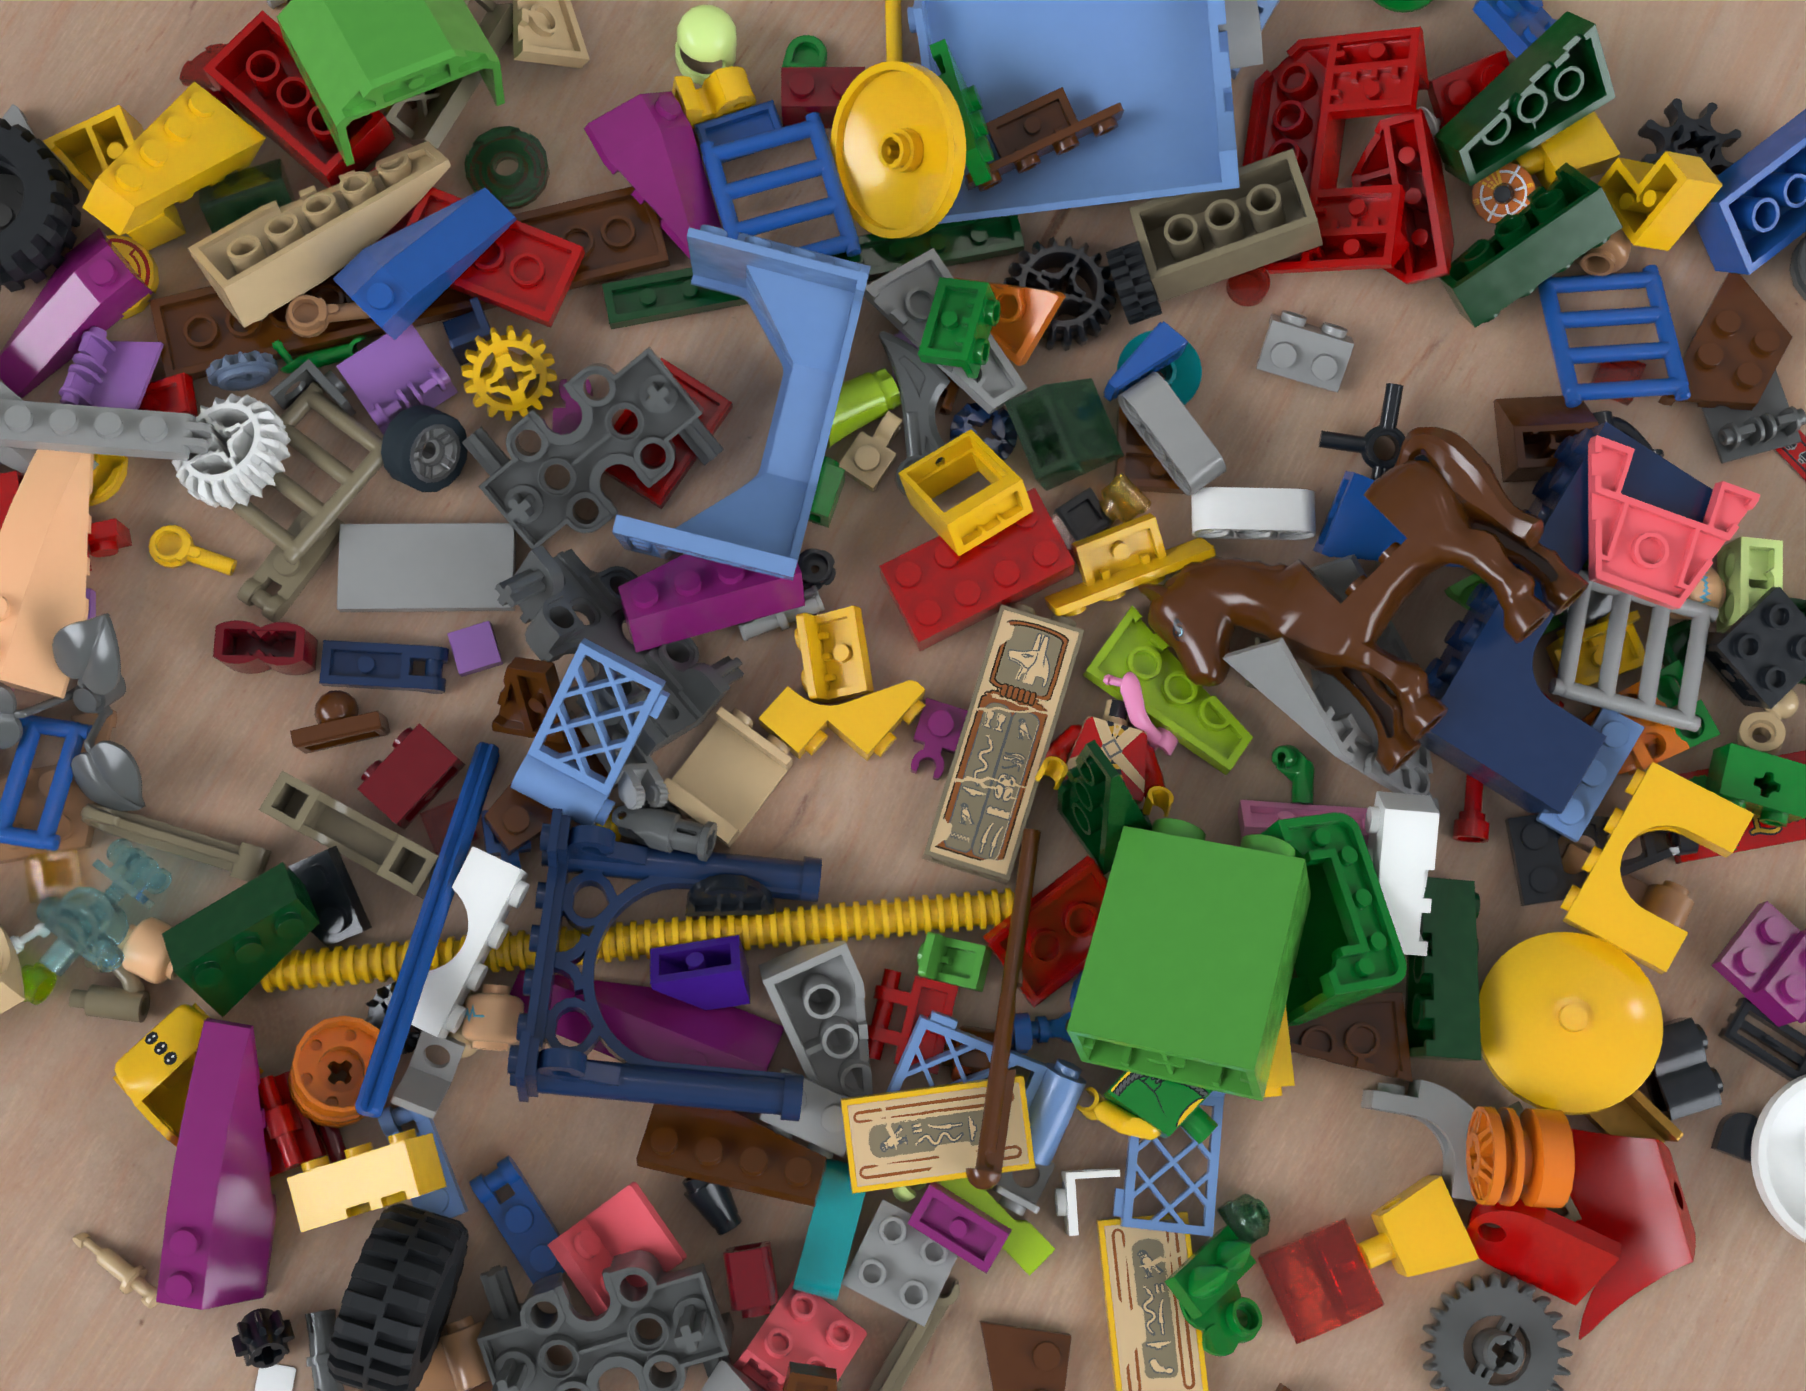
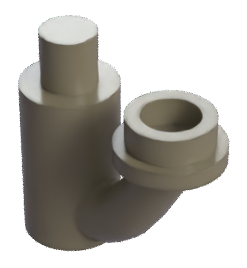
M101 938L98 941H90L85 951V966L93 968L94 972L100 973L104 972L107 967L121 981L122 988L92 984L88 991L73 989L69 997V1006L83 1008L86 1016L144 1022L149 1011L150 995L148 991H145L141 977L123 968L121 957L111 950L108 939Z

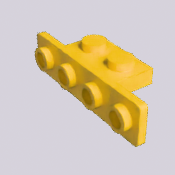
M1149 513L1071 543L1083 582L1048 595L1044 599L1047 607L1056 616H1075L1085 611L1087 605L1100 600L1113 601L1119 599L1126 594V590L1141 584H1158L1166 578L1165 575L1180 569L1182 570L1185 565L1191 562H1203L1216 555L1215 548L1205 539L1199 537L1165 550L1156 517Z

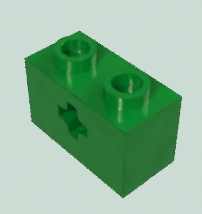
M1729 743L1713 750L1705 789L1756 815H1760L1759 821L1767 825L1786 827L1787 823L1806 818V764L1734 743Z

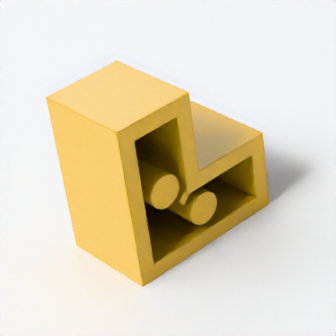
M1665 151L1655 165L1618 157L1598 182L1623 227L1621 228L1631 243L1634 246L1665 251L1671 249L1723 186L1701 157Z

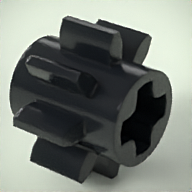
M260 1308L249 1312L241 1322L236 1324L239 1334L231 1339L236 1357L244 1356L246 1366L253 1365L256 1368H268L279 1363L285 1354L290 1352L287 1342L293 1340L295 1336L290 1320H283L280 1310L274 1312L268 1308Z

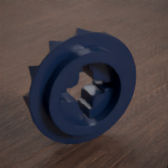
M967 403L954 415L950 427V441L970 429L977 434V431L972 426L983 427L985 423L992 420L991 434L995 438L986 437L983 441L1004 461L1011 455L1017 442L1018 431L1014 415H1010L1004 407L988 414L978 403Z

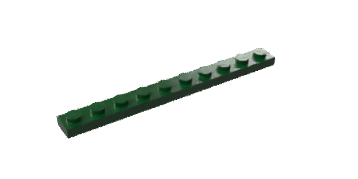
M1018 215L937 224L928 232L912 238L890 239L874 234L858 236L861 254L848 257L846 252L833 256L871 266L868 281H873L932 248L935 249L945 266L948 267L1017 254L1024 250L1025 245ZM692 267L602 284L611 330L748 303L734 295L691 285Z

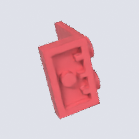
M636 1182L629 1184L547 1244L595 1316L604 1313L610 1306V1296L605 1288L602 1272L603 1269L611 1266L614 1256L634 1250L647 1251L658 1259L662 1270L669 1272L687 1258L685 1251ZM634 1274L625 1277L632 1286L643 1287L647 1285L645 1279L639 1275Z
M793 1280L733 1366L765 1391H783L789 1362L835 1368L838 1382L867 1336L866 1330L823 1298L792 1289Z

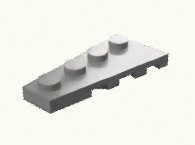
M932 248L866 285L864 298L919 348L939 278H953L935 249ZM990 333L988 339L990 343L989 358L985 365H981L977 379L968 378L961 367L936 364L988 414L995 412L1022 396L1028 389Z

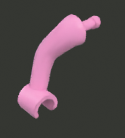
M1127 672L1123 679L1110 674L1105 675L1103 682L1106 685L1120 687L1131 724L1136 729L1147 733L1148 744L1154 748V751L1160 748L1166 755L1171 756L1178 744V739L1170 731L1161 727L1156 728L1151 722L1145 710L1141 684L1137 676L1133 672Z

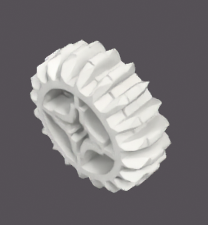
M231 393L226 401L215 397L213 406L210 408L200 405L201 413L196 417V422H203L212 426L211 437L202 438L210 443L209 450L206 454L190 453L188 460H172L171 463L177 471L176 477L179 479V482L188 489V493L194 498L200 499L207 505L215 508L221 505L222 507L232 509L236 502L247 506L251 495L263 498L262 489L266 485L276 486L273 479L274 475L279 472H286L280 461L291 456L286 447L291 440L285 431L286 426L283 424V420L274 413L275 411L268 404L262 403L260 400L258 401L247 394L241 398Z

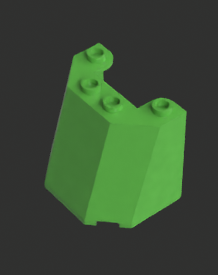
M291 0L277 16L283 39L346 166L355 163L346 127L352 120L479 71L496 106L505 103L500 61L464 0Z

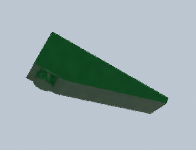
M1093 740L1085 745L1075 760L1077 766L1067 772L1068 779L1064 780L1059 787L1057 810L1086 852L1094 859L1105 875L1111 872L1123 826L1151 831L1152 824L1149 817L1143 814L1142 809H1139L1118 771L1096 741Z

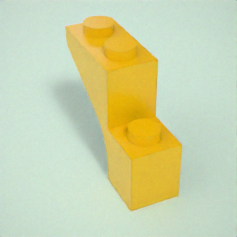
M908 680L843 704L829 706L811 702L787 686L758 719L760 726L769 734L784 742L791 749L790 752L798 759L805 752L812 756L827 740L828 735L824 731L829 728L868 761L874 753L881 757L897 739L892 733L903 720L909 725L926 706L921 701L924 698L926 689L918 682Z

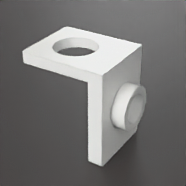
M1104 1168L1061 1171L1062 1188H1055V1208L1057 1216H1064L1065 1233L1067 1235H1079L1075 1179L1120 1177V1169Z

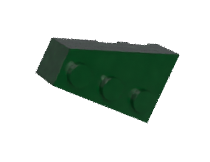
M281 862L162 933L174 973L223 1018L320 922L306 886L284 862Z

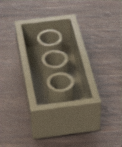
M1293 148L1238 168L1240 188L1159 197L1129 208L1159 302L1323 245L1318 220Z

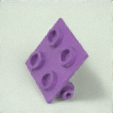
M412 324L396 340L385 334L336 365L383 435L389 423L401 411L414 405H427L435 408L458 393L450 377L437 362Z
M92 326L89 331L83 332L82 341L78 348L80 353L74 354L72 358L75 364L69 366L63 387L59 390V395L61 396L60 403L139 410L164 344L162 342L108 341L105 330Z

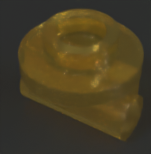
M1123 473L1118 474L1109 485L1101 490L1103 500L1100 501V506L1104 513L1114 522L1120 520L1125 523L1133 520L1138 514L1145 513L1152 503Z

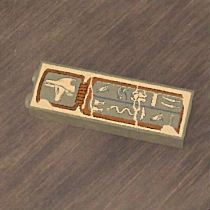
M1010 603L1009 607L1002 604L1000 606L922 858L1005 885L1010 880L1023 837V830L1026 827L1039 784L1035 780V776L1049 750L1085 631L1077 628V623L1069 618L1053 615L1051 619L1034 615L1035 610L1020 603Z

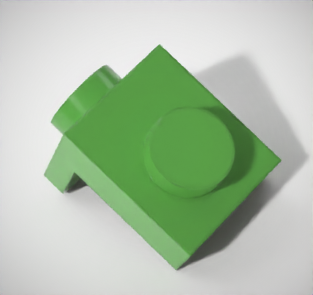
M928 932L926 940L921 944L917 955L918 975L961 988L983 992L992 950L985 945Z

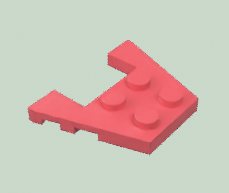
M1598 435L1591 437L1588 443L1589 580L1671 610L1681 608L1714 563L1712 559L1720 548L1733 537L1739 528L1737 525L1742 518L1758 503L1760 494L1725 481L1715 483L1703 522H1697L1623 495L1621 491L1635 449Z

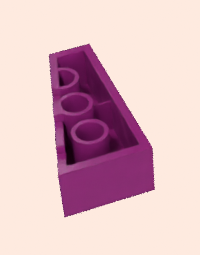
M684 554L618 587L625 620L636 653L662 646V644H669L805 606L802 572L798 563L793 581Z

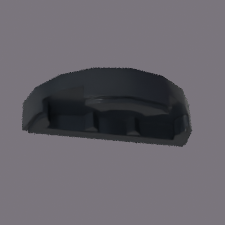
M732 874L709 876L695 883L687 893L685 916L774 914L775 901L770 890L760 882L746 876Z

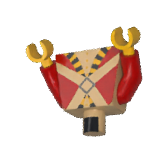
M1107 700L1103 719L1087 716L1081 725H1070L1051 742L1045 759L1035 776V780L1040 782L1043 775L1050 776L1055 781L1053 789L1058 790L1062 782L1068 779L1067 772L1077 766L1075 760L1085 745L1095 740L1120 774L1136 804H1141L1145 797L1142 809L1143 814L1150 815L1152 807L1158 806L1163 810V816L1168 817L1174 800L1172 792L1165 787L1163 774L1154 748L1147 744V733L1128 727V713L1124 701Z

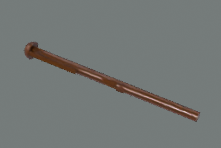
M1035 829L1023 830L975 1168H966L968 1181L975 1188L981 1190L995 1187L1002 1177L1016 1070H1008L1016 1013L1017 987H1022L1023 985L1022 964L1041 832Z

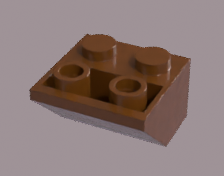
M1563 395L1504 398L1493 401L1503 483L1538 481L1546 472L1550 473L1558 461V459L1554 458V454L1567 436H1574L1581 433L1585 428L1590 429L1599 425L1584 401H1581L1582 403L1574 408L1566 407Z

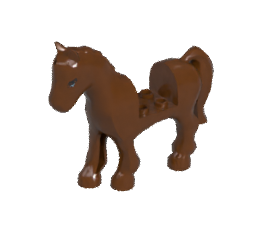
M1417 427L1412 429L1401 446L1395 466L1384 472L1364 493V496L1407 539L1402 544L1395 542L1390 545L1378 558V562L1381 565L1369 577L1363 574L1354 580L1345 591V594L1348 596L1345 600L1300 559L1287 566L1282 563L1269 565L1260 560L1225 559L1214 556L1203 562H1191L1185 565L1179 573L1168 579L1164 585L1149 583L1139 585L1138 590L1151 601L1148 612L1149 626L1165 643L1173 647L1187 678L1195 685L1205 687L1218 686L1224 682L1230 670V665L1222 658L1227 653H1230V642L1235 626H1241L1252 632L1268 636L1271 640L1282 637L1296 660L1315 671L1332 676L1366 710L1378 732L1376 760L1385 772L1390 775L1402 767L1421 747L1419 739L1434 728L1448 712V708L1439 699L1430 695L1428 675L1417 663L1402 660L1381 649L1376 644L1389 622L1427 576L1449 563L1461 565L1480 576L1494 590L1504 610L1503 629L1516 644L1530 636L1546 620L1550 612L1557 616L1570 607L1587 589L1589 583L1579 574L1569 570L1555 550L1539 543L1545 530L1543 520L1538 516L1524 512L1511 502L1502 489L1492 467L1472 445L1457 432L1440 427ZM1425 455L1429 462L1414 459L1417 456ZM1513 563L1519 565L1525 571L1516 568ZM1535 580L1540 584L1543 602L1534 595ZM1378 679L1388 685L1396 696L1382 686Z

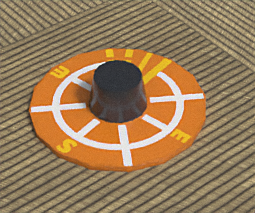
M1510 162L1474 184L1472 203L1479 216L1489 223L1496 224L1505 215L1519 214L1530 204L1527 196L1535 190V183L1527 170L1521 165Z

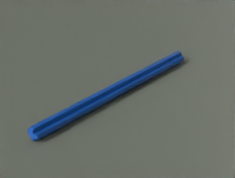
M480 742L475 747L355 1103L356 1111L360 1115L378 1118L382 1114L455 893L452 886L466 860L500 757L499 748L494 744Z

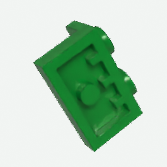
M939 278L917 354L921 362L961 367L968 378H978L981 365H985L989 358L990 343L988 339L991 328L998 324L1001 312L1000 302L996 300L988 282Z

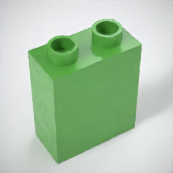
M1157 819L1153 822L1151 831L1123 826L1067 1027V1032L1081 1061L1263 1101L1311 899L1305 859L1295 857V849L1289 843L1268 835H1246L1241 839L1240 847L1205 841L1206 834L1202 829L1179 819Z

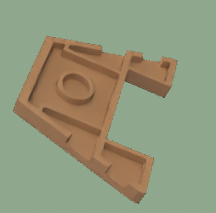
M113 710V714L105 720L96 737L95 745L100 741H110L112 728H116V711ZM84 713L73 715L71 720L93 725L98 714ZM84 743L82 746L81 753L87 752L84 748ZM57 764L30 769L13 827L31 830L38 829ZM9 773L0 774V801ZM74 776L56 835H60L61 838L58 850H40L0 843V864L91 848L95 828L84 823L81 820L82 816L80 814L83 807H86L87 804L97 803L89 799L80 790Z

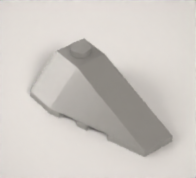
M846 941L801 946L760 964L759 969L762 981L806 1077L848 1097L873 1094L864 982Z

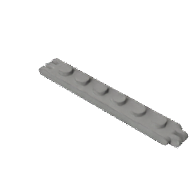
M0 399V447L183 461L189 459L190 453L206 454L209 450L210 443L202 438L211 437L212 426L207 423L196 422V417L188 413Z

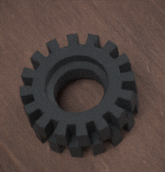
M1139 241L1106 252L1111 274L1128 323L1132 325L1162 314Z

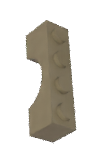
M284 771L280 773L259 808L261 812L328 848L337 846L341 855L415 896L425 899L439 857L437 854Z

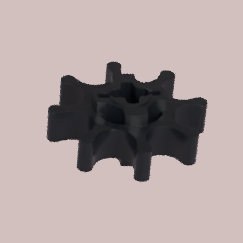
M1676 98L1664 109V114L1669 120V127H1662L1650 119L1639 129L1638 135L1651 140L1656 146L1657 151L1656 154H1646L1640 161L1655 165L1665 151L1701 157L1714 174L1719 175L1734 164L1723 157L1721 147L1732 146L1741 137V131L1735 129L1728 134H1721L1713 129L1710 119L1718 108L1715 103H1709L1699 113L1698 119H1692L1685 115L1682 109V101Z

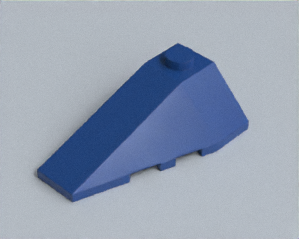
M485 187L364 248L333 280L376 324L396 340L517 218Z

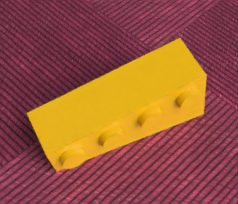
M194 81L97 177L82 208L121 236L162 214L164 209L176 202L181 204L190 199L198 190L208 185L212 187L223 181L226 175L235 170L240 172L249 167L266 137Z

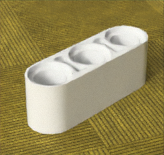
M1204 487L1191 495L1192 535L1195 537L1209 539L1303 540L1316 536L1315 492L1312 490Z

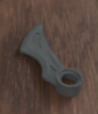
M882 331L879 333V339L889 358L900 391L907 456L896 470L895 482L900 492L907 496L898 473L945 445L937 430L935 410L941 393L951 381L936 364L921 362L917 355L919 351L917 348L890 333ZM942 457L937 459L936 464L941 462Z

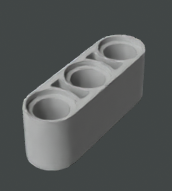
M1152 372L1118 395V403L1127 419L1177 486L1186 495L1191 496L1226 472V465L1219 451L1160 374Z

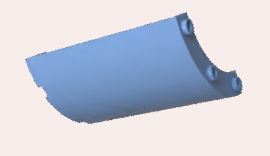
M914 0L913 7H908L909 29L911 33H917L921 65L933 71L937 76L941 75L932 57L929 45L945 39L967 87L974 85L978 91L983 105V109L980 111L986 123L1061 87L1065 91L1078 122L1121 102L1124 109L1121 119L1117 121L1118 127L1111 132L1099 137H1095L1092 132L1079 138L1080 144L1076 148L1061 155H1056L1055 150L1039 157L1041 163L1026 172L1018 173L1016 169L1001 175L1003 180L1001 183L988 190L980 192L978 187L971 190L967 189L965 175L970 172L965 164L959 193L949 212L938 224L1240 188L1228 33L1218 29V25L1227 24L1225 0ZM988 134L986 135V137L990 143L995 159L993 161L988 162L990 164L1000 158Z

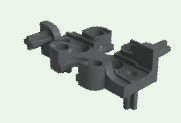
M648 347L619 372H616L609 365L594 363L582 369L563 385L571 398L579 404L582 411L581 423L573 432L566 434L554 432L533 409L516 423L507 434L506 449L512 459L505 455L482 426L462 442L489 474V477L478 487L531 549L539 547L566 524L577 532L592 533L618 514L619 511L611 499L601 489L600 479L606 468L616 464L629 466L635 471L637 477L650 488L673 467L676 449L672 438L679 434L703 465L712 461L724 450L698 418L703 414L704 408L695 397L692 398L651 347ZM599 374L607 379L610 388L607 396L595 398L587 392L585 383L590 375ZM628 409L634 412L638 419L637 428L630 434L619 433L614 428L612 421L616 411ZM523 430H532L541 438V448L539 451L530 453L521 448L518 438ZM651 443L660 445L666 452V460L657 466L647 464L642 458L641 451L644 446ZM559 464L567 468L570 473V481L566 487L556 489L547 483L545 472L549 466ZM583 498L593 500L598 506L599 513L597 517L586 520L578 516L575 511L576 502Z
M543 545L532 549L516 574L496 585L495 589L500 594L497 599L502 606L509 604L511 608L516 605L520 606L523 612L520 619L525 624L530 622L525 632L526 642L541 661L553 662L559 660L563 655L575 654L580 642L586 638L666 681L662 690L670 693L657 719L649 715L636 741V744L646 756H651L657 750L700 725L731 688L729 685L743 677L744 673L739 668L743 663L738 657L732 660L727 656L711 666L705 663H697L700 656L699 650L691 638L662 644V646L636 653L634 645L623 634L622 624L626 623L618 587L638 576L631 570L620 566L610 567L598 573L592 571L572 549L566 552L562 551L555 557H552ZM575 611L584 614L589 620L590 625H584ZM586 655L585 659L591 664L595 673L594 679L589 680L588 683L608 678L603 664ZM634 680L621 683L629 704L645 701L651 690L645 687L646 690H641ZM611 686L592 691L599 712L619 707ZM582 694L575 695L578 698L576 703L587 715H590ZM640 711L633 712L635 720ZM623 715L603 720L607 726L619 723L629 735Z
M634 1250L616 1255L611 1266L603 1269L602 1275L605 1288L610 1296V1306L604 1313L598 1316L588 1317L581 1315L574 1309L570 1301V1294L562 1279V1272L537 1280L531 1286L524 1303L518 1302L507 1266L500 1267V1265L491 1267L490 1271L480 1274L491 1311L477 1337V1341L493 1385L491 1391H566L569 1388H577L581 1391H601L599 1378L605 1371L618 1367L628 1369L635 1375L640 1391H681L684 1387L689 1366L703 1362L708 1378L720 1361H726L733 1366L729 1352L734 1323L730 1312L720 1313L704 1263L674 1272H666L662 1270L661 1264L654 1255L643 1250ZM634 1274L639 1275L645 1279L647 1285L643 1287L632 1286L625 1277ZM549 1302L556 1307L557 1312L545 1313L539 1309L537 1303ZM644 1318L655 1319L660 1323L662 1333L655 1339L643 1338L639 1335L636 1324ZM554 1345L566 1346L571 1351L573 1360L567 1365H555L549 1360L547 1350ZM665 1361L672 1364L676 1370L663 1372L656 1368L655 1363Z

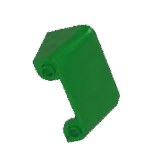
M1335 812L1277 820L1263 831L1262 835L1276 837L1289 843L1295 849V857L1305 859L1311 891L1310 904L1294 967L1298 978L1291 980L1286 1001L1288 1027L1301 1025L1389 989L1401 982L1406 975V959L1358 823L1344 813Z

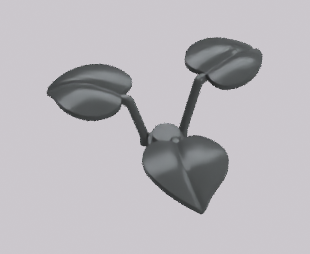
M106 613L88 620L71 623L60 629L53 639V654L59 669L66 676L78 679L77 685L66 692L64 699L53 697L25 709H16L17 701L13 690L0 682V749L11 748L22 738L23 727L19 718L29 717L73 699L75 706L80 711L98 714L84 741V748L87 752L80 753L72 759L71 767L75 782L89 799L103 807L118 811H137L146 805L142 797L141 773L134 757L124 746L113 741H100L95 745L96 737L105 720L113 714L110 705L123 697L126 692V683L121 675V660L116 633L110 615Z

